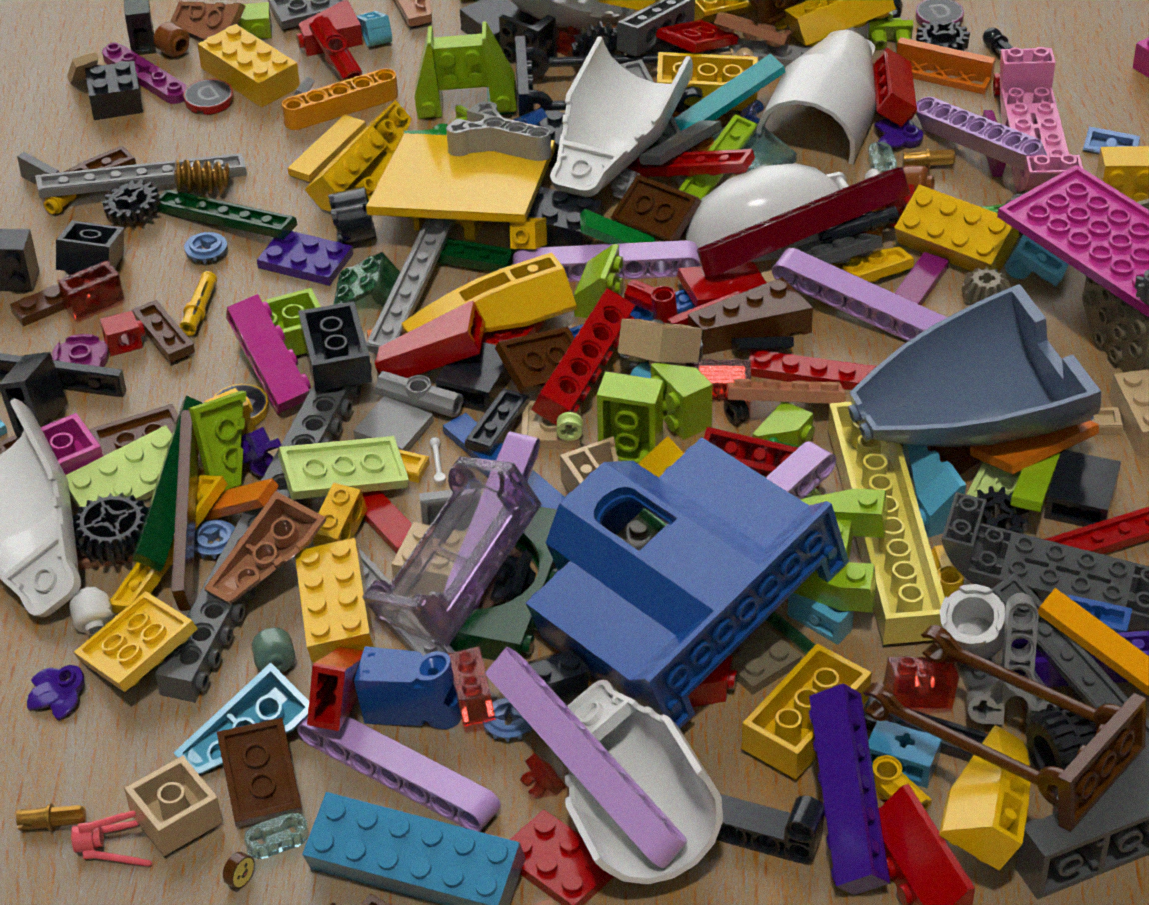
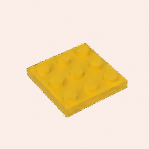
M145 591L76 649L74 654L83 664L126 692L129 688L138 684L141 678L152 668L161 664L165 657L174 649L184 644L198 628L190 618Z

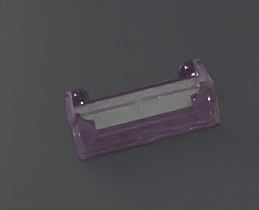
M458 457L448 474V484L453 493L390 585L385 580H375L362 596L377 618L437 646L448 647L542 505L515 463Z

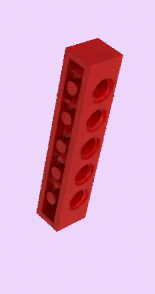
M606 288L531 408L533 412L557 425L559 415L565 412L576 413L580 405L576 403L577 400L583 402L592 388L587 385L588 382L594 384L602 372V369L598 367L599 364L605 367L613 354L609 348L616 349L619 344L622 319H634L630 314L635 304Z

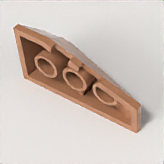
M275 491L207 583L204 590L231 605L308 546L326 522V518Z

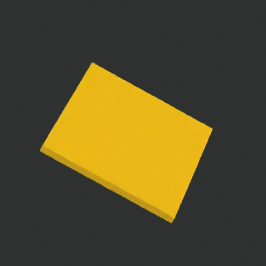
M404 133L366 206L367 215L525 223L555 151V140H551V157L544 161H534L495 151L453 156L448 153L447 135Z

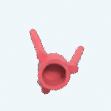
M134 810L93 822L79 823L72 827L71 840L75 853L83 852L84 860L96 858L147 867L152 865L151 860L96 851L98 847H103L104 833L125 830L139 825L136 820L117 823L135 817L136 812Z

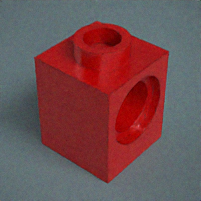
M133 311L100 319L103 338L107 344L110 356L143 348L141 337L145 336L144 326L141 320L136 321Z

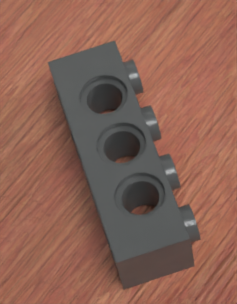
M659 0L618 21L617 50L636 57L651 48H655L656 45L664 42V40L656 37L658 28L694 21L695 0Z

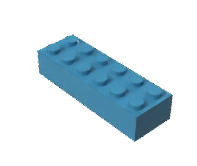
M329 792L325 793L302 853L312 870L442 905H510L525 860V854L520 842Z

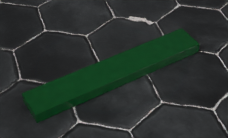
M166 189L159 196L161 204L157 205L159 210L156 211L279 239H285L298 225L294 216Z

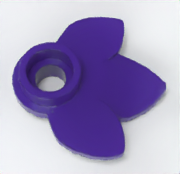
M882 119L874 124V127L884 133L878 140V145L915 148L923 140L922 130L917 128L911 120H907L902 127L890 119Z
M67 665L61 669L51 667L39 671L31 679L36 687L28 695L27 709L32 711L51 706L55 718L58 721L63 719L78 703V693L84 687V673L78 666Z

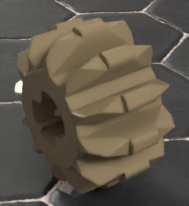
M987 267L983 270L975 268L973 272H967L962 284V292L966 304H974L1010 288L1006 274L998 273V269L989 270Z

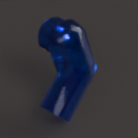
M755 100L742 110L741 117L758 124L760 118L757 115L764 110L763 103Z

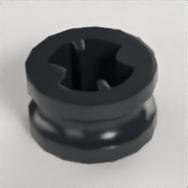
M727 400L724 402V412L731 424L736 425L739 424L740 420L746 421L749 419V409L745 400Z

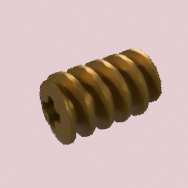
M176 158L174 184H176L179 192L184 184L187 186L188 192H191L194 185H196L198 193H202L204 186H207L209 194H212L214 188L217 187L219 195H222L225 188H227L229 163H226L222 170L220 162H215L212 169L209 161H205L201 168L199 160H195L191 167L188 159H184L182 166H180L179 160Z

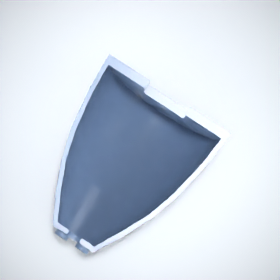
M1018 284L949 316L902 345L849 392L852 405L848 406V412L854 423L859 421L860 432L865 441L872 439L907 445L936 447L985 446L1045 435L1093 420V415L1098 414L1100 411L1101 390L1073 354L1064 358L1059 356L1048 341L1045 316L1024 288Z

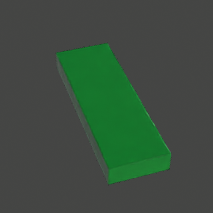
M584 209L580 214L581 233L608 244L655 242V237Z

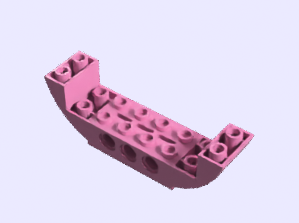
M1052 48L1001 49L1000 102L1002 125L1040 139L1047 153V156H1026L1024 171L1010 165L1016 191H1030L1075 165L1083 168L1080 155H1072L1068 152L1052 89L1056 63Z

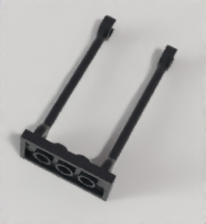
M515 36L518 117L537 110L533 109V104H539L540 108L544 109L545 112L546 110H566L565 100L552 101L548 94L533 90V79L544 75L549 67L582 66L587 56L549 57L540 48L526 47L525 36ZM678 46L667 51L671 53L696 54ZM641 54L636 57L611 55L619 64L642 59L644 64L658 63V54ZM531 60H535L538 63L532 66ZM694 86L687 87L675 110L683 113L689 109L691 105L685 104L684 101L693 96L701 99L703 97L702 89Z

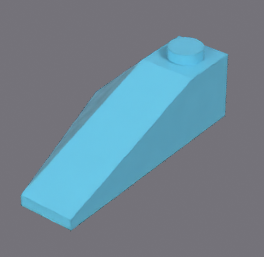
M903 444V454L927 537L943 534L955 493L965 494L966 484L951 463L940 461L939 453L935 450L929 452L927 446Z
M270 662L173 753L177 758L184 756L196 772L202 775L223 765L217 737L218 731L282 718L285 733L287 734L292 732L308 717L309 701Z

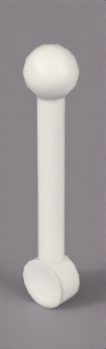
M433 437L430 439L429 444L433 448L436 474L434 475V482L437 485H443L446 482V476L442 473L439 455L441 442L439 438Z

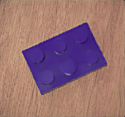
M291 231L285 239L273 238L258 257L257 265L260 269L330 286L353 256V246Z

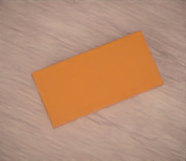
M1088 421L1045 435L995 445L970 446V455L1013 475L1023 468L1029 467L1099 433V424Z

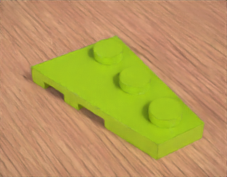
M242 390L188 408L205 475L223 476L228 484L224 490L241 485L243 449L241 448V435L245 425V418H242L243 402H246V391Z

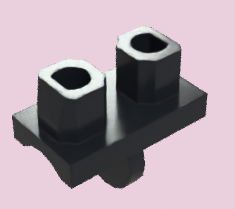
M528 550L523 551L519 557L512 558L509 554H503V556H497L492 559L490 571L496 576V582L490 599L495 604L515 599L525 592L522 589L523 587L529 586L534 581L536 573L530 567L533 556Z

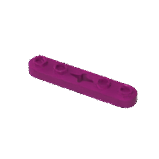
M113 42L103 48V59L107 65L120 61H134L137 80L140 86L167 103L178 104L184 102L183 95L187 86L183 82L124 45Z

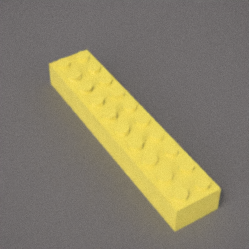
M830 403L828 431L834 455L836 456L843 490H886L888 516L884 538L856 536L862 563H870L875 566L877 589L874 610L883 645L930 641L932 639L923 638L921 634L930 625L941 626L940 609L945 597L901 444L872 439L865 441L860 432L859 421L854 423L850 418L848 406L852 405V403Z

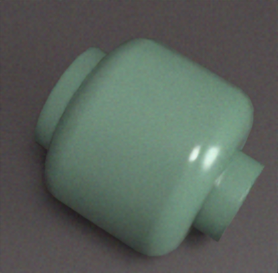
M272 627L260 631L254 637L252 652L254 663L260 671L270 662L281 673L287 671L293 665L295 651L292 638L288 632L281 628Z

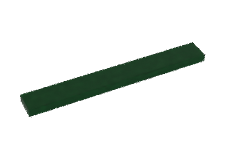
M187 395L182 402L132 560L159 572L165 566L175 533L181 413L184 410H189L188 408L202 404V402Z

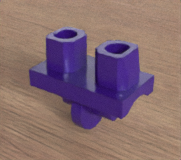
M264 427L242 435V464L250 461L251 471L255 475L263 477L273 460V456L268 451L282 446L279 439L276 438L270 441Z

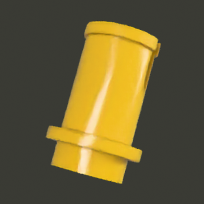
M77 195L46 197L43 203L44 208L50 214H59L64 206L76 199Z

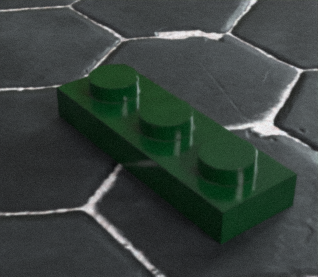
M448 238L437 262L494 272L511 266L514 249Z

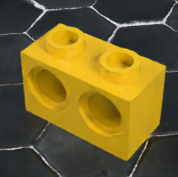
M333 482L318 513L326 518V522L313 538L314 546L354 538L367 511L360 489Z

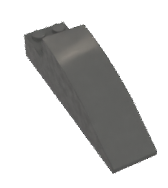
M1149 754L1138 755L1071 832L1059 826L1058 808L1055 806L1052 815L1042 819H1033L1025 825L1023 844L1018 850L1015 869L1037 900L1149 855Z

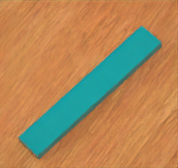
M770 53L675 117L674 120L680 131L700 120L714 121L786 72L785 68Z

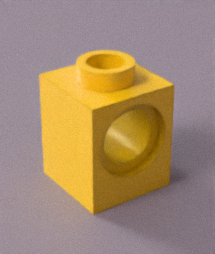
M527 217L525 223H510V249H537L547 245L546 218Z

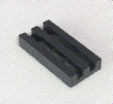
M794 337L731 338V346L733 349L738 350L794 347Z

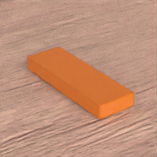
M271 478L224 490L205 516V519L212 520L263 508L275 491H277L279 485Z

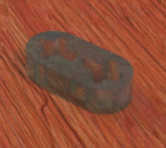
M884 142L870 144L868 162L871 169H877L882 173L897 168V162L889 144Z
M288 813L250 827L244 836L247 853L253 858L263 859L304 844L309 836L307 821L299 813ZM294 827L296 832L292 833L289 828ZM262 839L265 843L259 844L256 840Z

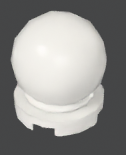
M978 584L962 585L959 587L960 590L952 593L948 598L946 596L940 609L941 627L952 635L961 648L988 660L1000 651L1003 646L1004 603L1001 602L998 596L992 593V589Z

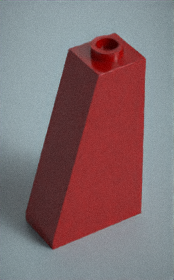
M474 300L380 346L375 360V368L380 375L382 371L409 378L480 354L485 320Z
M340 646L312 665L307 717L308 726L340 731L358 700L354 678L363 653L362 650Z

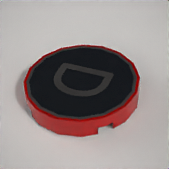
M219 79L196 81L185 89L183 95L187 109L194 113H197V110L203 111L207 115L219 113L227 109L231 105V100L234 99L231 85Z

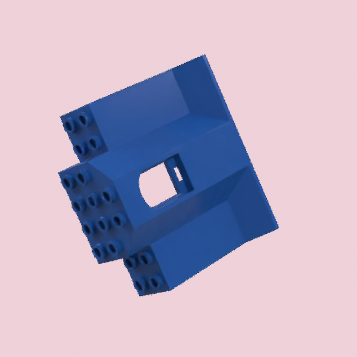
M701 437L673 465L669 466L659 478L634 461L603 462L573 491L569 492L558 505L545 542L558 571L554 574L553 578L531 596L526 602V606L544 641L559 652L574 650L591 670L590 675L596 680H607L619 693L635 700L639 705L643 707L648 706L656 713L670 717L680 729L695 715L688 695L815 570L818 577L828 583L849 562L834 509L830 502L825 501L809 506ZM645 508L667 523V525L638 551L619 538L617 534Z

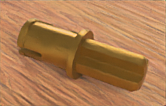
M926 148V151H903L904 159L914 158V160L903 161V165L927 166L929 169L930 166L954 164L955 151L954 149L929 150V148Z
M51 803L47 804L46 807L18 809L16 813V824L19 831L37 828H48L49 831H53L55 826L85 823L86 810L81 805L54 807Z

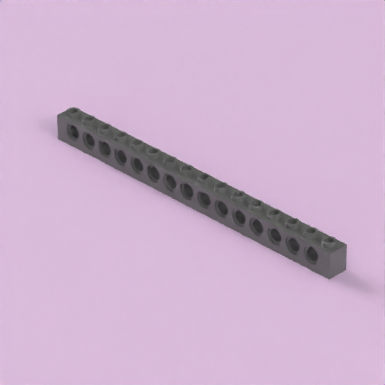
M363 383L316 392L313 385L282 441L281 447L333 442L335 436H339L345 417L350 416L355 398L360 397ZM278 449L261 481L273 478L279 485L277 492L291 499L278 457ZM294 499V501L301 504L302 499ZM263 508L246 511L242 514L187 615L194 622L198 630L184 644L179 645L167 655L155 673L160 695L195 703L201 691L206 690L209 676L213 668L218 667L225 645H229L232 641L235 626L244 618L245 607L249 600H253L255 597L257 585L231 605L209 594L204 588Z

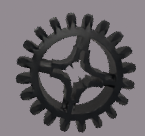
M110 492L109 496L104 498L98 495L96 501L87 500L86 507H78V513L73 515L76 550L79 551L82 557H87L91 563L97 560L101 565L111 561L115 566L118 560H124L127 563L128 557L134 555L148 507L143 503V500L137 501L134 495L126 498L123 492L118 496H113Z

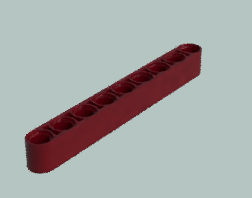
M903 167L884 171L698 248L697 253L704 275L706 277L718 275L910 195Z

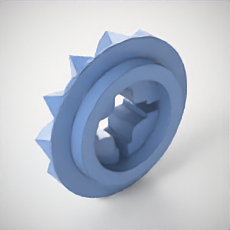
M203 232L193 235L184 245L187 258L193 259L195 263L203 261L206 264L209 260L216 262L217 257H224L225 251L228 250L226 239L214 232Z
M211 520L200 524L195 530L194 553H200L202 558L211 555L216 559V556L222 553L235 527L223 520Z
M507 698L493 701L483 712L482 722L485 732L491 733L494 740L500 737L504 738L507 742L513 737L521 740L524 733H531L532 727ZM508 714H511L512 718L510 725L505 724Z

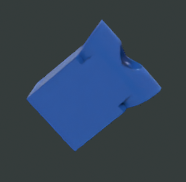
M364 647L354 678V684L365 724L422 726L427 722L438 729H449L459 724L462 719L459 696L453 684L454 673L452 663L447 653L435 651L422 656V653L418 651Z

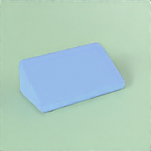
M1089 126L1083 151L1100 154L1101 147L1139 146L1140 136Z

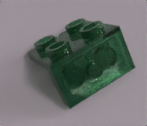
M383 252L374 256H368L362 262L352 267H346L339 274L333 305L356 302L372 295L373 300L384 307L400 271Z

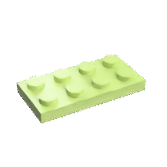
M165 425L67 474L69 493L77 507H86L87 500L96 501L98 495L102 498L108 497L110 492L113 496H118L123 492L126 498L134 495L137 501H144L152 497L172 436L167 426Z
M394 436L279 447L278 457L292 500L327 496L333 482L360 489L361 492L408 487L409 478Z

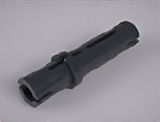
M895 206L875 212L869 211L865 215L819 232L818 237L821 244H826L836 239L853 236L869 230L874 232L879 227L897 223L899 218L896 217H899Z

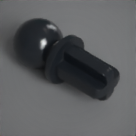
M991 27L984 31L982 36L983 42L990 47L992 52L1001 55V49L1013 48L1008 43V38L1002 35L999 29Z

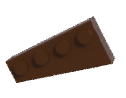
M781 277L689 313L688 326L702 329L703 355L733 349L731 338L789 336V333L799 331L802 335L812 333L813 307Z

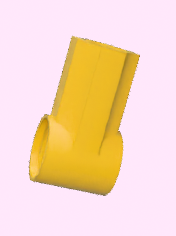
M937 545L931 551L944 597L946 598L947 596L948 598L952 593L960 590V586L964 585V576L954 567L943 545Z
M883 755L873 761L872 768L877 798L888 800L902 785L909 784L927 811L931 806L932 799L902 772V764L898 759L893 756Z

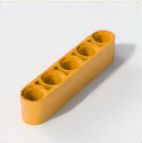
M380 69L288 97L282 102L285 127L290 130H299L342 117L344 114L348 115L393 101L398 97L396 72L392 69Z

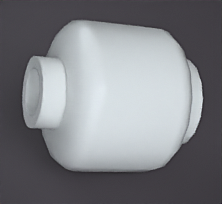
M96 587L80 589L70 601L69 608L76 630L87 633L90 636L97 633L114 617L109 596L106 592Z

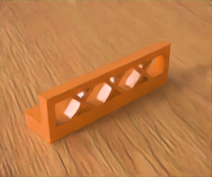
M902 37L897 42V54L911 62L913 79L984 95L993 80L995 58ZM930 70V71H934V72H933V73H927V72H924V71ZM952 75L957 76L958 78H949L947 76ZM972 81L983 82V84L972 83Z

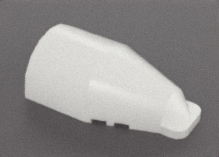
M833 31L818 44L787 65L785 68L786 72L782 74L758 123L756 133L761 135L770 114L780 107L794 104L812 106L831 115L844 128L850 141L848 163L853 165L875 114L876 94L872 60L875 52L874 44L854 31Z
M597 37L566 94V110L562 120L564 124L563 132L560 135L557 161L550 174L555 189L583 197L594 196L634 162L640 154L651 147L664 132L693 75L691 56L685 57L671 84L654 83L637 77L624 69L610 55L604 44L603 37Z
M14 398L10 403L24 431L21 437L7 451L0 454V579L20 597L25 609L30 614L38 617H47L72 599L81 587L69 484L33 412L22 401Z
M607 680L595 682L567 707L687 839V843L666 868L657 866L647 858L570 770L569 774L565 776V784L569 787V797L565 798L566 808L594 862L604 871L623 882L652 884L673 879L697 865L715 844L723 822L722 797L681 730L670 717L664 714L660 715L648 706L643 707L639 705L635 700L619 693Z

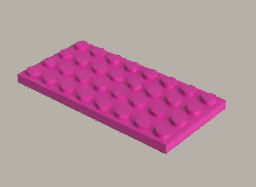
M1078 165L1071 167L998 208V218L1149 317V305L1143 303L1140 297H1136L1137 289H1135L1136 277H1144V272L1149 270L1148 209Z

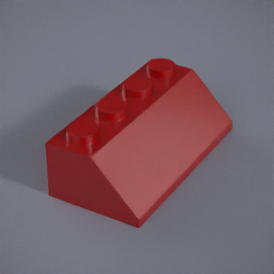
M902 785L879 808L889 879H892L896 885L901 903L903 905H973L975 893L973 883L944 838L939 835V830L910 785Z

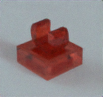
M569 26L568 32L561 31L559 33L557 52L566 57H573L571 43L576 42L574 35H579V31Z
M535 752L525 760L531 771L524 773L520 781L527 787L535 782L534 787L528 791L535 799L542 797L546 789L557 796L566 788L552 765Z

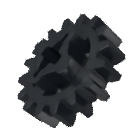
M939 18L938 21L931 19L929 24L923 22L922 27L917 28L916 41L964 51V49H968L970 32H967L966 26L960 27L961 23H954L952 19H949L947 22L943 21L942 18Z
M599 21L595 27L592 23H589V29L580 28L582 34L574 35L576 42L571 43L573 57L588 56L597 37H603L604 44L610 55H621L620 52H623L617 50V27L613 28L609 22L606 26H603L602 21Z
M130 180L129 185L128 183H120L119 189L112 188V194H106V200L102 201L107 219H110L113 224L119 222L120 226H123L126 222H129L130 226L134 224V221L144 222V217H153L151 212L158 211L157 205L161 204L157 188L153 187L151 182L144 184L143 180H140L137 184H134L133 180Z
M989 486L988 493L986 494L980 489L977 490V497L986 499L982 524L1024 534V530H1028L1029 520L1027 519H1029V510L1010 505L1013 492L1009 495L1005 494V487H1001L999 492H995L993 487Z

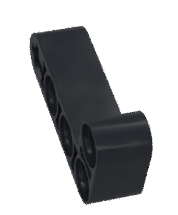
M720 794L722 797L723 822L716 838L717 841L796 863L806 864L812 861L823 833L824 806L816 798L799 796L794 802L791 813Z

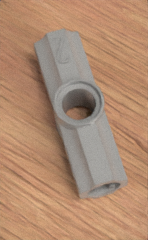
M382 371L378 376L375 386V392L378 395L407 403L424 411L430 410L454 418L460 413L463 403L462 394L432 386L430 379L423 375L406 378Z

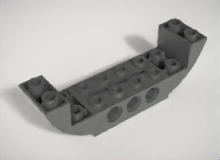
M959 492L955 493L941 541L954 567L972 584L992 589L1010 575L1016 573L1042 603L1053 589L1057 588L1067 597L1070 594L1132 608L1128 630L1149 629V566L982 524L986 499Z

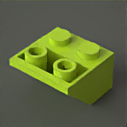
M619 244L611 245L587 262L574 293L577 309L574 310L575 317L588 318L606 288L621 294L624 280L620 277L623 267V256H619Z
M663 363L651 364V378L663 380V420L668 428L675 432L682 440H685L706 430V427H712L713 384L694 367Z

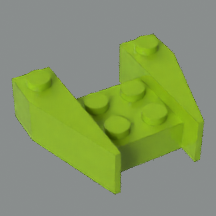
M486 21L482 22V34L434 37L432 26H428L415 81L414 100L418 119L443 116L442 90L489 87L490 102L497 104V111L499 113L517 111L515 73Z
M849 489L800 499L809 506L825 501L832 504L848 559H850L853 536L884 538L888 516L886 490ZM848 562L828 583L818 577L815 570L793 593L841 611L873 612L877 589L875 566L870 563Z

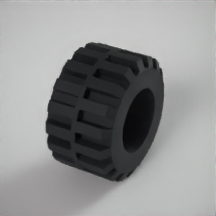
M1058 706L1030 716L1026 725V738L1029 754L1035 769L1040 771L1047 766H1056L1065 770L1076 758L1080 747L1084 744L1087 745L1095 737L1097 729L1094 723Z

